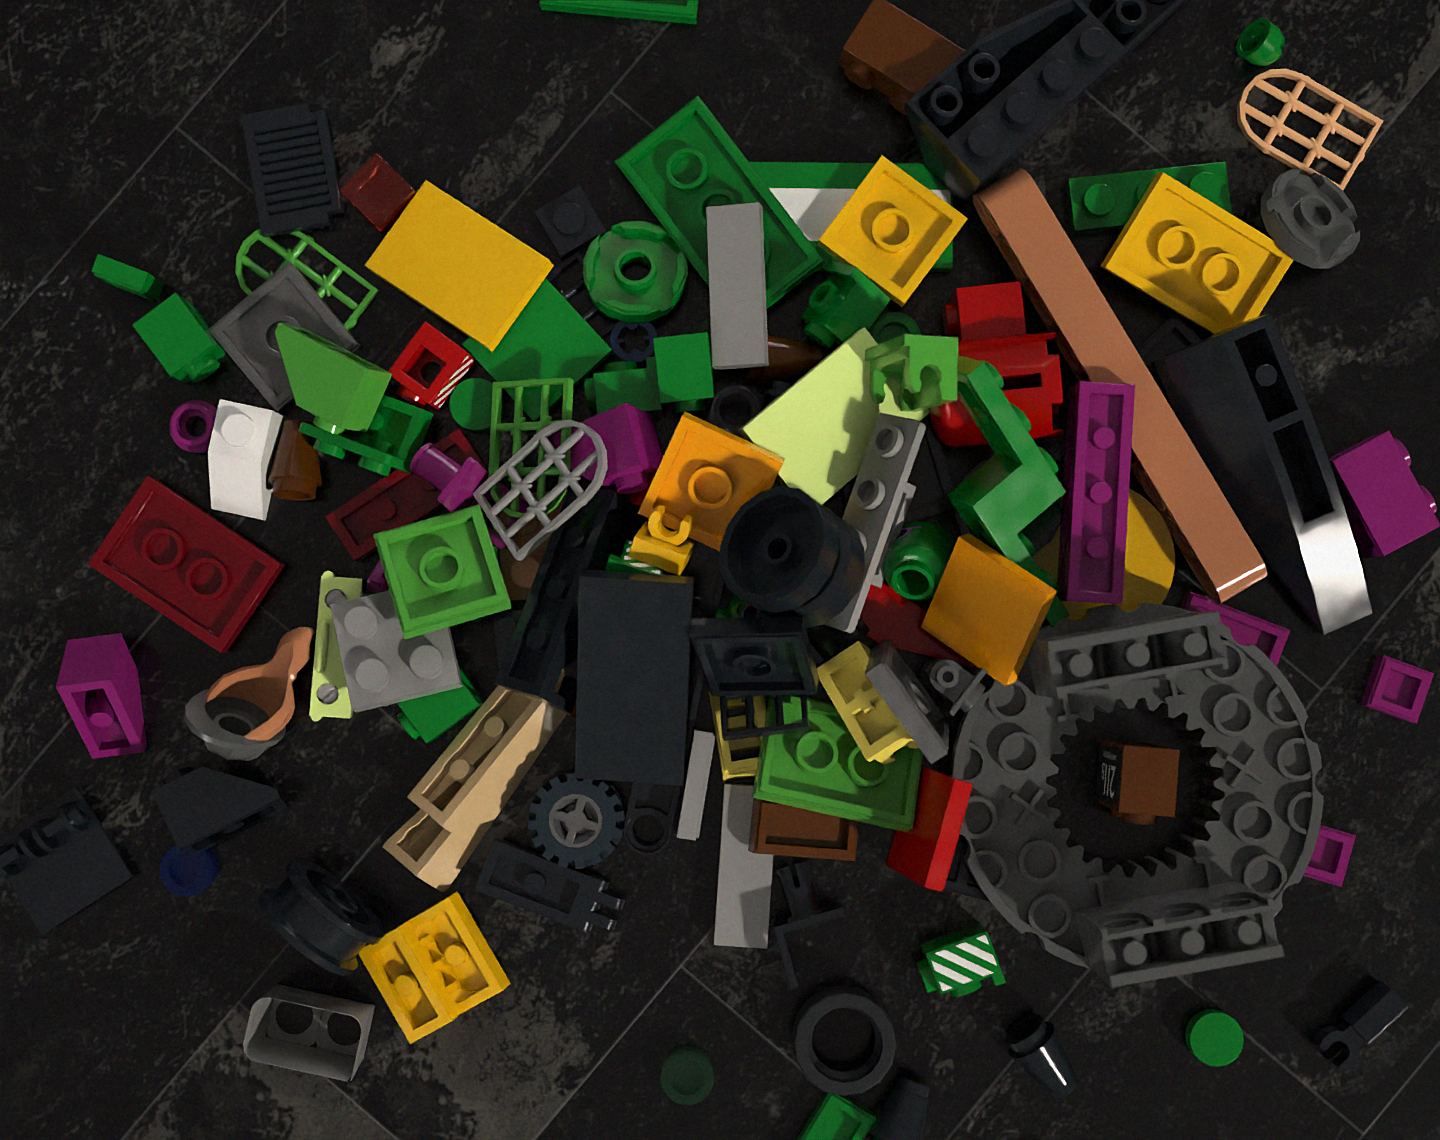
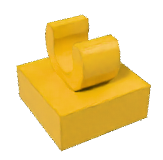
M659 505L651 514L648 522H645L635 535L628 557L680 576L691 558L696 540L688 537L693 528V517L686 514L679 530H668L662 523L666 507Z

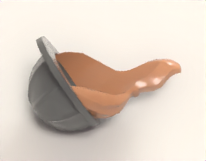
M298 627L287 632L281 638L273 658L268 663L246 666L226 673L211 688L201 691L189 700L183 710L184 723L192 733L204 740L209 751L224 757L226 760L250 761L258 758L265 750L283 739L286 724L292 718L295 709L292 682L296 679L297 673L310 659V643L315 631L309 627Z

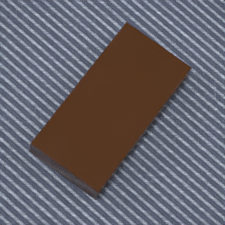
M754 798L748 851L756 854L855 861L859 822Z

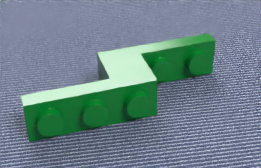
M958 355L957 395L993 449L995 455L949 493L947 497L974 537L1057 590L1043 621V624L1051 625L1054 628L1060 619L1070 616L1058 598L1062 594V590L1050 574L1039 569L1032 558L1036 554V550L1028 538L1020 531L1066 493L1055 475L1058 472V466L1048 452L1035 444L1028 433L1032 426L1026 415L1017 406L1009 403L1001 390L1004 386V381L999 372L985 360L979 361Z

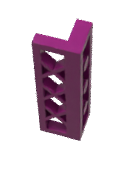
M1080 381L1068 389L1063 488L1066 493L1062 495L1057 583L1062 590V594L1058 597L1060 601L1106 604L1123 603L1135 384Z

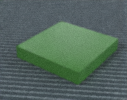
M479 504L373 534L404 640L511 609V602Z

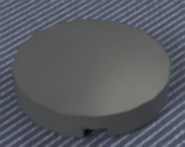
M1291 169L1274 179L1261 196L1260 213L1266 231L1276 245L1294 261L1311 268L1329 269L1350 256L1360 241V230L1355 233L1353 222L1358 219L1354 205L1343 190L1327 177L1315 172L1308 177L1304 174H1299L1303 169Z

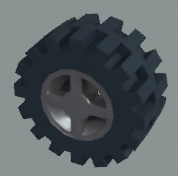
M575 770L560 773L548 780L538 790L529 808L528 830L531 831L533 837L531 840L535 848L538 847L543 853L542 856L548 861L551 859L558 863L557 866L564 868L575 867V869H582L603 861L617 847L624 832L625 805L617 792V788L607 780L575 778Z

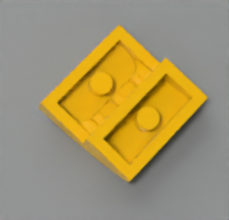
M458 891L388 931L379 943L365 945L358 953L410 1044L452 1022L461 1013L502 992L511 984Z

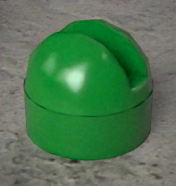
M1259 18L1251 22L1243 30L1238 39L1236 50L1249 63L1257 66H1268L1277 61L1282 55L1281 48L1284 47L1285 37L1280 29L1266 18Z

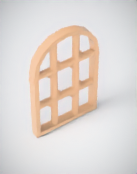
M1287 68L1270 69L1255 76L1241 92L1237 104L1238 125L1244 137L1264 154L1274 157L1293 169H1303L1300 173L1308 177L1314 172L1322 175L1309 167L1315 156L1318 159L1323 157L1346 170L1339 184L1332 181L1342 190L1345 189L1358 164L1364 159L1366 150L1383 123V120L1315 82L1309 76ZM1284 77L1296 81L1297 84L1292 92L1286 91L1285 93L1267 83L1264 79ZM1254 85L1285 103L1277 117L1275 115L1270 117L1245 103L1248 93ZM1304 86L1336 104L1330 115L1328 113L1323 115L1297 100ZM1343 109L1372 125L1366 138L1359 136L1336 122ZM1291 110L1293 112L1298 110L1324 125L1316 139L1313 137L1308 139L1283 125ZM1245 113L1271 127L1264 140L1252 132ZM1329 132L1331 134L1336 132L1361 146L1351 163L1322 147ZM1283 134L1309 149L1302 163L1271 146L1276 135L1281 137Z

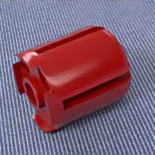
M1056 332L958 341L959 356L979 361L985 360L999 372L1004 381V386L1001 389H1011L1002 391L1009 403L1017 406L1029 419L1032 429L1028 433L1033 440L1063 439L1064 430H1053L1052 415L1059 414L1058 407L1063 403L1059 354L1048 355L1046 342H1054ZM958 395L957 401L929 408L933 430L944 444L952 447L989 444Z

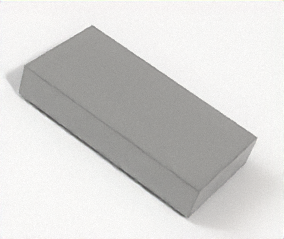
M697 727L694 729L677 838L696 841V838H699L715 742L713 730Z

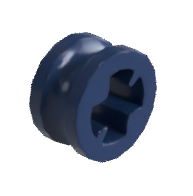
M619 321L611 332L610 343L614 355L620 362L634 361L637 362V367L646 364V357L655 356L653 338H658L655 327L650 322L625 323ZM641 329L648 334L643 337L644 343L649 344L643 352L635 348L628 354L621 349V347L626 346L625 340L620 339L624 332L628 331L631 334H635Z

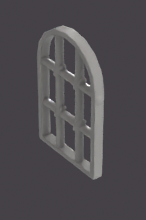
M573 420L553 422L536 433L528 443L472 493L491 521L493 528L499 533L516 560L522 561L595 495L602 486L607 472V450L601 436L590 426ZM578 428L556 449L548 440L550 435L560 429ZM587 433L592 438L596 450L570 472L562 458H565L564 453ZM541 444L547 452L544 455L545 459L522 479L515 467ZM597 461L598 466L594 479L584 491L578 483L581 480L579 476ZM554 463L563 475L559 479L561 482L537 502L529 490L532 487L531 483ZM509 474L514 482L511 485L512 489L491 507L484 495ZM570 486L578 498L550 521L544 512L548 509L546 506ZM521 493L529 504V507L526 508L527 512L510 528L506 529L497 514ZM537 516L544 528L519 549L512 537Z

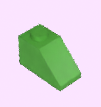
M278 323L275 335L296 405L314 414L315 417L312 423L330 433L343 436L345 429L367 432L392 377V373L308 329Z

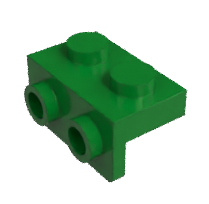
M383 395L367 432L345 429L343 436L303 421L298 432L316 438L313 449L343 460L347 450L361 455L357 465L388 477L392 467L411 474L410 465L412 459L422 447L434 414Z

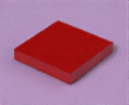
M921 765L913 829L908 832L895 830L886 866L925 888L942 892L945 888L973 788L972 783Z

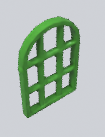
M260 229L255 230L243 241L236 255L235 272L240 287L248 296L252 291L247 286L243 274L244 265L265 281L275 274L273 271L268 273L246 256L250 246L258 239L285 259L277 271L288 262L294 264L298 270L320 285L316 292L321 298L325 294L328 297L333 295L354 311L344 324L348 331L356 325L358 318L379 292L378 289L315 243L313 237L305 235L300 231L290 233L301 239L293 250L290 248L284 249L270 237L264 238L261 235ZM308 244L336 265L328 277L325 274L321 277L298 259V256ZM343 271L370 290L360 304H357L333 286V283Z
M569 377L551 379L530 378L528 380L493 382L488 478L499 469L501 432L511 431L510 435L513 436V456L521 449L522 431L537 430L536 433H538L553 422L572 420L573 379ZM550 386H563L562 420L551 421L552 417L549 416ZM541 387L540 421L525 422L526 419L523 417L524 388ZM515 388L514 423H501L502 390ZM572 427L561 429V444L571 436ZM541 444L539 445L538 465L545 459L544 455L547 454ZM570 448L564 453L565 458H562L569 470H571ZM520 462L515 467L520 476H527L536 468L523 467V462ZM550 466L535 479L537 481V502L545 496L546 475H559V479L563 476L556 466ZM509 476L508 480H509V482L511 481V485H512V484H514V482H513V480L511 479V477ZM499 482L490 489V494L495 503L502 498ZM567 488L546 506L548 508L544 511L546 515L557 508L566 494ZM519 495L510 502V507L507 505L502 509L511 517L521 518L524 513H519Z

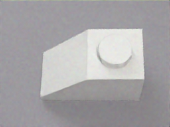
M222 399L219 400L208 449L211 509L266 521L273 485L268 482V477L282 431L283 421L288 420L287 417L273 410Z

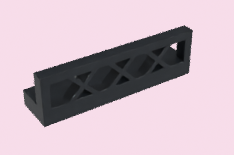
M579 483V485L582 487V489H583L584 491H585V490L587 489V487L589 486V485H585V484H580V483ZM569 487L560 513L578 498L571 487ZM599 488L585 506H582L551 534L495 684L507 690L537 698L558 710L572 713L577 699L578 638L576 631L578 628L579 576L581 570H599L601 568L602 571H605L610 554L621 557L626 540L633 541L644 519V516L638 514L639 509L616 491ZM621 515L624 518L615 538L614 529ZM564 669L565 675L558 694H556L554 689L560 673Z

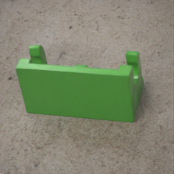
M903 334L865 350V361H870V395L875 404L884 402L886 395L884 383L888 378L896 380L900 385L898 398L901 411L917 412L957 401V337Z

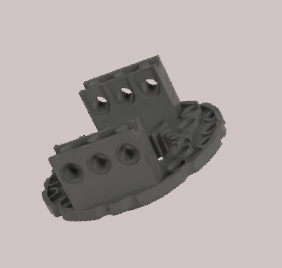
M1139 603L1133 610L1124 611L1116 604L1088 608L1085 615L1076 621H1071L1064 617L1059 620L1054 628L1051 625H1044V627L1039 629L1016 682L1004 686L991 677L989 687L982 693L973 707L964 713L956 735L950 775L972 783L973 788L960 835H963L967 841L968 851L964 859L979 888L995 909L1020 933L1032 932L1037 934L1043 949L1075 965L1093 970L1112 988L1284 957L1282 945L1278 943L1274 917L1283 907L1282 895L1284 890L1288 886L1301 881L1315 849L1323 811V795L1317 791L1315 777L1322 768L1318 744L1312 742L1305 733V722L1308 718L1306 710L1295 690L1279 668L1260 649L1253 644L1240 645L1232 638L1231 629L1220 623L1219 611L1192 612L1178 607L1153 603ZM1114 706L1126 709H1134L1136 706V708L1155 710V714L1158 716L1172 718V725L1175 728L1190 731L1186 738L1188 744L1202 747L1195 760L1197 763L1208 765L1209 771L1199 777V782L1210 787V793L1198 797L1197 802L1206 812L1204 816H1192L1190 821L1196 829L1195 834L1181 833L1179 840L1182 848L1179 851H1175L1165 847L1163 849L1162 862L1151 856L1144 857L1143 866L1131 860H1124L1122 866L1108 858L1102 860L1089 851H1084L1085 848L1081 844L1070 838L1068 839L1071 832L1067 827L1054 823L1061 815L1060 809L1047 804V800L1057 794V789L1046 783V777L1057 774L1059 769L1050 761L1051 755L1064 754L1066 748L1060 740L1063 734L1076 736L1078 730L1075 720L1092 722L1094 720V709L1105 713L1113 712Z

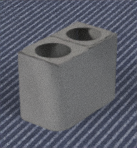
M276 984L258 999L251 1008L243 1043L244 1052L249 1059L255 1062L342 1081H348L351 1077L352 1081L365 1055L375 1005ZM282 1001L312 1008L313 1020L306 1031L300 1034H288L278 1026L276 1010ZM334 1012L352 1016L359 1022L361 1036L357 1043L343 1046L331 1039L327 1025L330 1016ZM316 1042L317 1048L309 1047Z

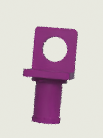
M427 443L421 447L413 457L410 465L412 472L417 475L419 474L441 491L437 500L450 512L478 505L479 503L472 493L488 479L489 474L474 458L469 457L461 466L439 451L432 443ZM499 482L500 493L504 497L510 490ZM490 491L484 495L489 503L494 501ZM519 497V513L525 514L529 504ZM511 517L505 528H510L520 518ZM486 526L492 544L499 549H505L507 545L495 529Z

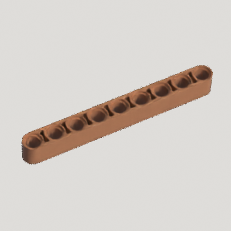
M1022 167L1018 168L974 194L973 202L979 217L1016 279L1021 282L1022 289L1048 332H1056L1054 342L1078 382L1135 384L1130 468L1152 505L1163 517L1172 538L1208 596L1215 603L1221 604L1267 576V569L1260 554L1030 174Z

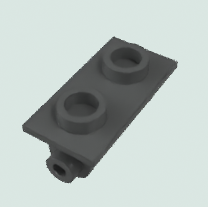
M931 659L922 666L920 676L923 684L942 698L938 705L940 710L954 716L960 709L965 713L968 712L978 701L986 688L980 683V680L987 671L983 668L967 666L964 669L951 660Z

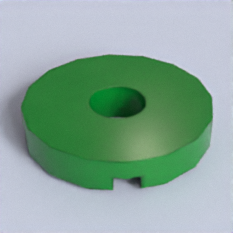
M624 221L611 226V231L605 233L601 238L599 234L590 243L583 259L585 289L593 305L606 316L625 323L651 322L667 315L682 300L688 285L687 257L664 227L647 221ZM632 262L643 263L650 269V273L641 280H629L621 272L627 264Z

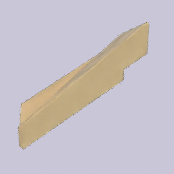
M562 669L554 689L556 694H558L565 675L564 669ZM498 685L408 795L407 798L416 804L420 810L395 832L382 847L416 877L437 890L445 892L556 731L566 713L537 698L507 690Z

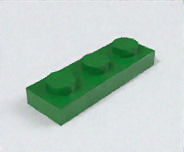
M1226 161L1069 178L1065 183L1070 235L1123 230L1157 172H1164L1232 214Z

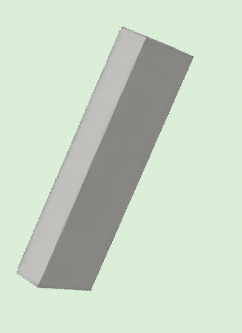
M760 202L706 207L712 367L715 370L769 366L763 207Z
M724 784L714 945L767 949L773 855L756 854L748 851L754 799L752 797L754 785Z

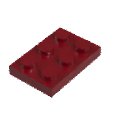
M147 476L88 563L89 566L220 653L228 651L285 566L284 563L152 476Z

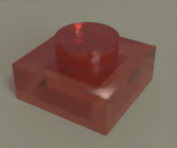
M377 153L339 190L381 232L410 203L417 193Z

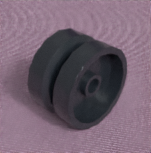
M784 486L772 488L758 493L740 507L727 525L720 545V572L727 588L752 607L762 610L769 617L803 616L806 629L824 625L840 614L857 593L865 570L864 546L856 529L807 493L797 488Z

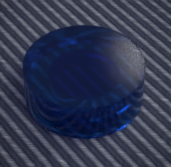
M173 846L165 853L160 863L162 883L171 893L182 897L194 896L205 891L213 884L218 873V861L210 848L188 858L177 846Z

